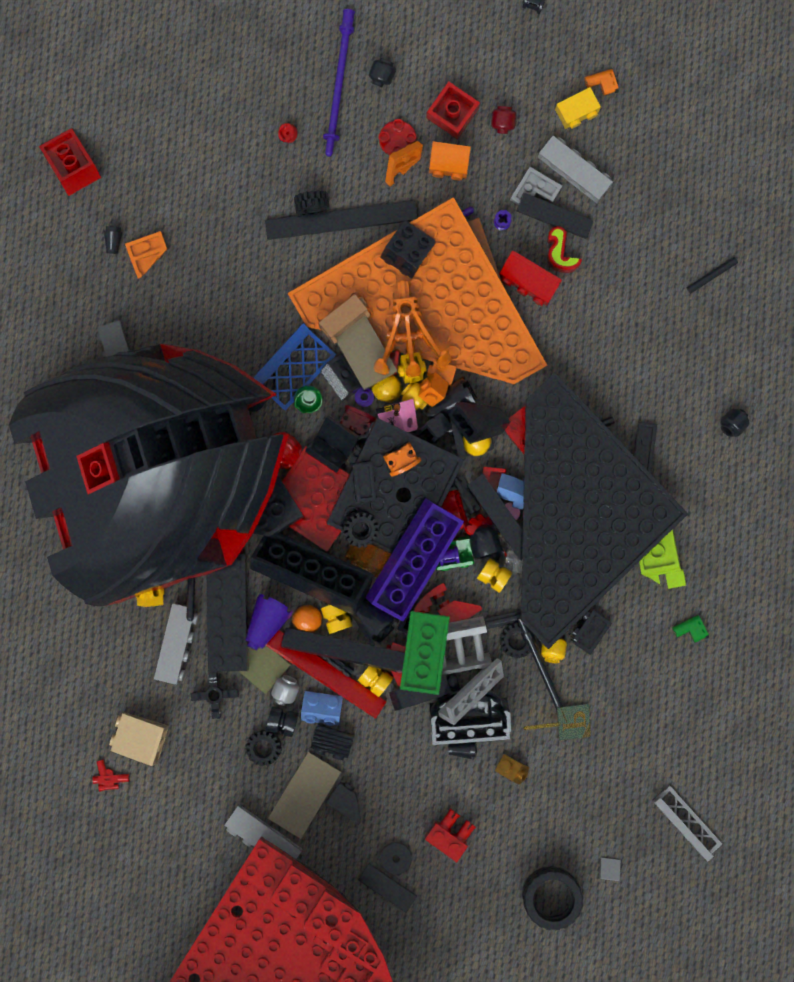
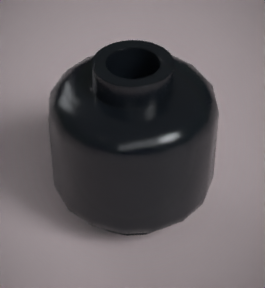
M381 57L379 60H375L369 72V77L373 79L372 84L383 87L384 84L390 85L396 72V68L393 66L394 63Z
M735 408L730 409L720 421L721 430L729 437L740 436L750 424L748 414L742 409Z

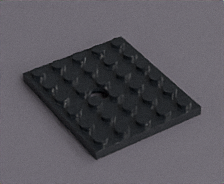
M376 418L355 463L372 461L376 501L356 502L352 468L326 524L343 531V523L348 515H352V512L366 511L376 519L379 525V534H377V539L373 541L372 545L392 554L425 498L440 507L442 506L464 459ZM410 442L417 457H420L422 461L411 469L391 477L389 474L391 471L383 455L392 453ZM403 487L408 488L411 492L410 499L405 502L398 501L396 498L397 491ZM364 522L356 523L353 528L354 534L364 536L368 532V525Z

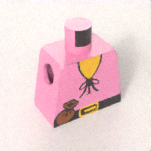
M413 399L376 409L379 419L406 432H411L418 428Z

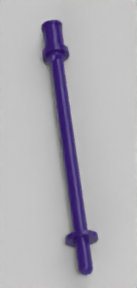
M352 9L343 10L342 25L339 26L342 39L329 130L327 134L323 135V138L327 140L325 154L328 157L333 154L334 141H339L340 138L335 134L349 36L354 33L353 21L355 11Z

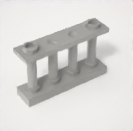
M483 616L449 623L447 640L454 639L457 659L446 661L444 655L442 675L477 668L483 669L492 664L489 652L484 653L481 634L487 633ZM473 635L476 655L465 657L462 637Z

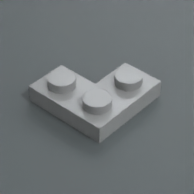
M529 167L510 201L519 205L522 194L527 193L531 196L537 194L548 202L553 203L562 185Z

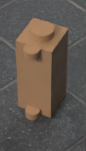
M354 294L321 320L319 328L335 344L338 342L336 338L363 316L367 318L371 316L366 308L368 305L362 297L358 298Z

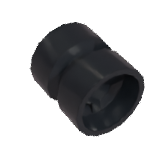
M272 707L266 731L273 733L281 731L282 735L293 737L299 713L292 711L284 713L283 709Z

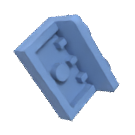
M305 691L301 720L307 723H323L327 726L339 725L343 697Z

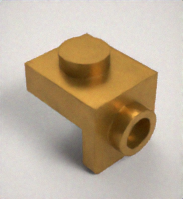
M503 754L495 771L507 779L521 784L528 776L529 767Z

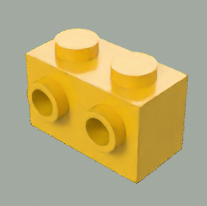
M591 87L557 103L555 111L564 128L571 127L573 129L579 126L581 121L585 119L591 120L598 116L601 106Z

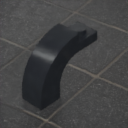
M456 673L442 675L439 695L400 690V688L389 692L394 710L397 711L444 696L461 688Z

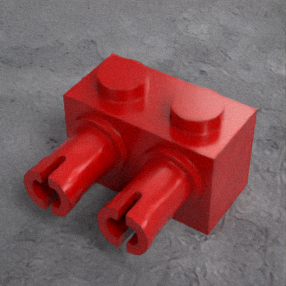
M450 808L441 823L435 821L425 835V840L457 863L467 849L468 844L466 840L476 826L472 823L470 825V822L465 820L458 833L453 834L450 829L460 815L457 812L454 814V810Z

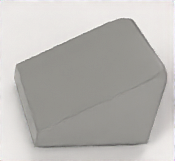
M601 857L599 878L620 881L621 860Z

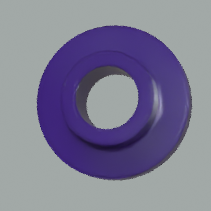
M359 389L355 394L356 403L361 407L370 406L374 401L373 392L370 389ZM367 394L368 399L365 401L362 400L361 395Z

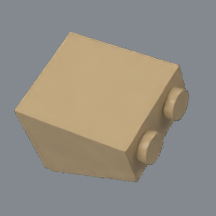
M126 712L122 713V716H118L115 727H118L116 735L113 734L110 740L111 751L150 766L157 764L169 725Z

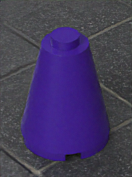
M259 594L245 639L248 642L247 646L256 651L258 648L263 649L293 614L292 610L287 612L288 607L271 597L268 600L263 599V594Z

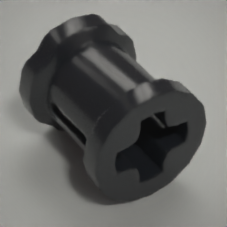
M525 0L522 8L525 9L527 7L540 14L545 0Z

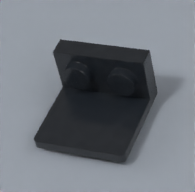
M327 416L317 436L308 445L305 452L337 473L350 456L359 439V435L332 417Z

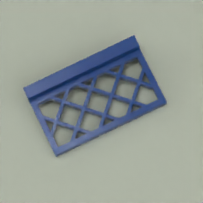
M303 323L253 378L261 384H264L267 379H276V390H271L276 392V397L274 396L271 399L286 411L294 402L292 391L298 390L292 389V378L303 377V386H308L318 376L325 364L332 360L336 354ZM307 335L314 339L315 348H304L303 340ZM304 350H315V361L304 362ZM317 350H326L330 354L329 358L326 361H318ZM293 351H301L302 362H291L290 354ZM291 364H302V375L291 376ZM304 364H315L316 372L313 375H305ZM280 365H288L289 376H278V367ZM305 377H310L305 383ZM278 378H289L290 389L279 390ZM279 392H290V400L286 405L279 400Z

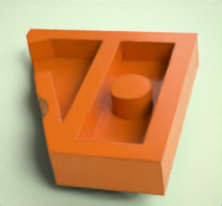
M419 141L409 144L405 148L389 155L385 179L389 186L394 184V177L399 172L404 175L411 166L421 159L423 145Z
M161 231L125 244L138 279L168 250Z

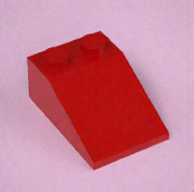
M72 128L39 146L68 196L101 178L93 161Z

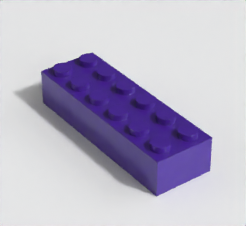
M425 498L365 598L372 605L404 622L464 521Z

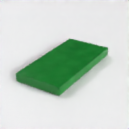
M411 611L400 690L439 695L450 616Z

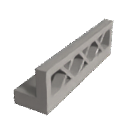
M496 659L492 664L483 668L438 711L439 717L455 725L504 677L502 661Z
M669 785L653 802L708 862L714 857L712 853L722 843ZM669 791L675 797L674 805H667L662 800ZM677 808H685L688 811L687 820L679 819ZM690 822L699 823L701 834H693L690 831ZM703 830H705L708 833V835H703ZM703 837H711L716 844L707 850L703 845Z

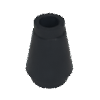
M106 226V231H104L106 253L118 254L123 234L121 227Z
M477 743L449 744L448 753L449 755L472 759V757L477 756Z

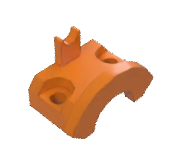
M410 442L392 453L383 455L391 471L389 473L391 477L411 469L422 461L420 457H417Z

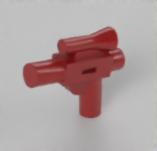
M104 759L96 761L100 776H93L92 780L93 784H99V792L119 789V784L115 783L129 782V774L114 775L113 770L106 769Z

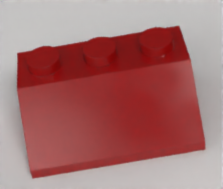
M513 250L499 273L503 284L509 287L513 285L517 288L516 291L523 296L528 294L540 306H543V304L547 306L562 281Z

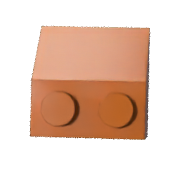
M433 141L429 173L436 178H443L445 175L451 176V179L458 181L466 178L471 147Z

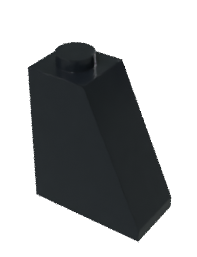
M457 402L448 414L469 444L501 435L511 423L500 407Z

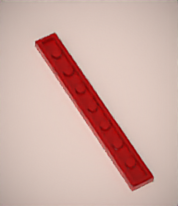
M280 630L266 644L268 648L373 718H377L386 704L385 700L377 697L370 690L352 678L347 677L343 672L319 656L282 648L281 643L284 633Z

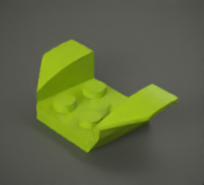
M672 529L639 561L641 574L660 584L659 575L665 574L668 589L686 586L684 571L680 566L674 530Z

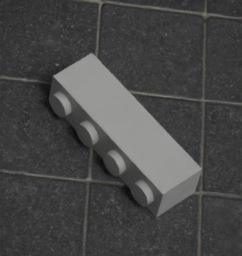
M552 136L539 152L538 158L597 204L613 183L611 177L605 172H599L591 161H585L577 150H571L567 147L563 139Z
M172 604L154 676L155 680L176 685L179 684V681H183L185 670L182 669L183 664L188 661L190 651H187L188 643L192 644L194 632H191L193 624H197L199 613H196L197 609L194 608V620L188 621L186 619L187 606Z
M240 804L224 825L231 835H238L243 838L242 842L250 848L252 846L255 847L262 836L296 859L302 852L301 847Z

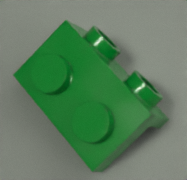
M470 536L454 538L448 549H452L454 546H457L460 563L450 562L440 566L439 562L436 570L448 571L455 567L466 568L473 565L474 559L469 543Z

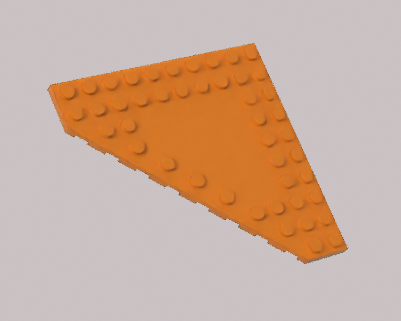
M454 197L410 222L435 240V245L421 263L413 278L403 275L400 270L392 265H388L380 258L386 245L396 233L394 231L288 293L305 325L321 330L319 322L354 294L358 298L362 297L368 306L366 308L371 315L367 319L385 348L388 339H386L387 332L392 330L394 321H392V315H394L392 312L394 307L392 301L399 299L397 282L408 281L410 298H417L418 311L422 315L420 320L424 326L427 325L431 331L429 335L441 352L447 351L450 354L451 363L448 365L511 384H516L548 366ZM405 306L400 311L408 314L411 309ZM413 318L409 320L410 332L417 331L418 327ZM400 320L397 332L406 333L405 321ZM423 338L413 341L414 353L419 352L422 359L432 362L438 359ZM396 342L393 351L397 350L400 353L408 354L406 342Z

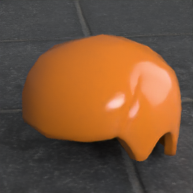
M303 605L298 607L292 614V624L296 630L313 633L322 625V614L313 605Z

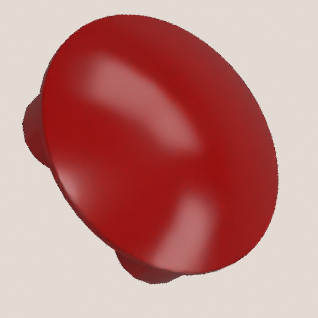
M395 119L387 123L379 134V144L388 155L416 142L415 130L410 124L401 119Z

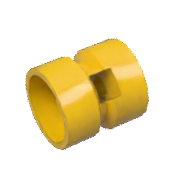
M489 558L477 579L484 584L490 583V587L500 593L513 572L505 567L500 568L498 562Z
M332 605L321 608L324 619L328 620L326 626L329 634L353 626L350 616L346 615V611Z
M368 666L357 681L365 687H371L370 691L377 697H380L394 677L386 671L382 672L379 668Z

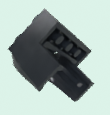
M455 690L442 696L435 703H429L433 745L510 739L511 717L507 697L502 698L489 691L463 716H483V718L460 719L455 725L439 717L438 711L460 690ZM488 701L490 702V714H489V715H488Z

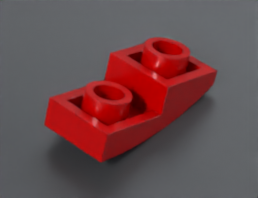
M442 583L428 592L416 605L414 611L422 613L430 611V606L433 605L430 598L433 597L435 600L444 596L443 591L447 590L445 584Z

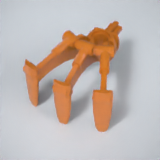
M408 281L397 282L399 299L392 301L394 306L392 308L394 313L392 321H394L392 330L387 332L386 339H388L383 358H379L374 363L375 372L383 375L389 374L390 369L386 363L390 352L393 351L396 342L403 341V343L406 342L410 361L405 370L408 377L420 376L421 367L414 361L413 341L422 338L438 357L437 363H435L437 368L445 367L451 363L449 352H441L429 335L431 334L427 325L424 326L420 320L422 315L418 311L417 298H410ZM407 306L411 311L408 314H404L400 311L401 308ZM412 318L418 327V330L415 332H410L409 320ZM400 320L405 321L406 333L397 332Z

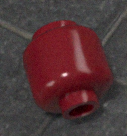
M497 106V109L492 111L491 127L497 129V133L508 134V130L515 129L516 112L512 110V107Z

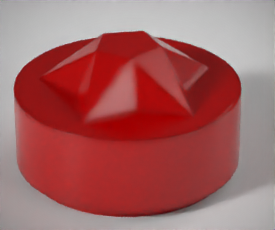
M284 123L280 126L278 137L281 141L292 143L297 138L298 132L294 125Z

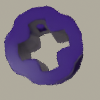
M500 210L495 215L494 226L502 231L508 229L511 224V214L507 210ZM505 217V218H506V223H505V222L500 223V222H499L500 218L503 219V218Z
M457 546L447 549L440 561V566L450 562L460 563Z

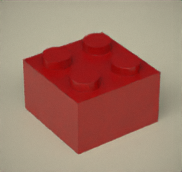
M448 81L427 111V119L458 140L479 110L480 102Z

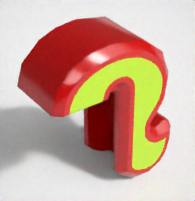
M556 226L550 230L547 237V242L553 243L547 255L548 264L553 270L561 273L574 272L579 268L582 259L564 257L567 231L563 227Z

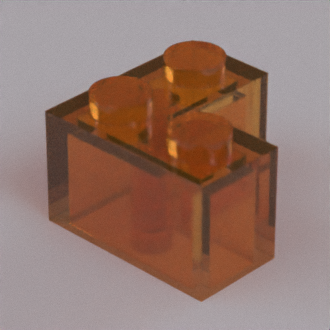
M370 544L365 548L363 546L358 548L355 545H350L345 558L351 560L350 564L361 568L363 566V570L372 574L375 572V577H378L391 554Z

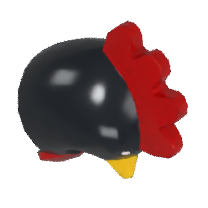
M478 514L475 518L468 520L469 525L465 526L464 529L470 535V548L476 560L490 556L494 560H499L501 556H507L499 539L501 533L497 532L489 517L484 518L483 515Z

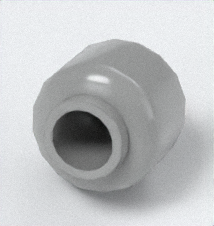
M283 675V677L276 679L271 694L276 699L275 702L277 704L285 706L295 701L299 691L297 680L288 675Z

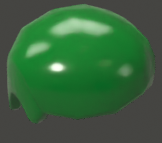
M305 385L300 387L294 395V406L301 413H313L322 406L323 396L314 386Z

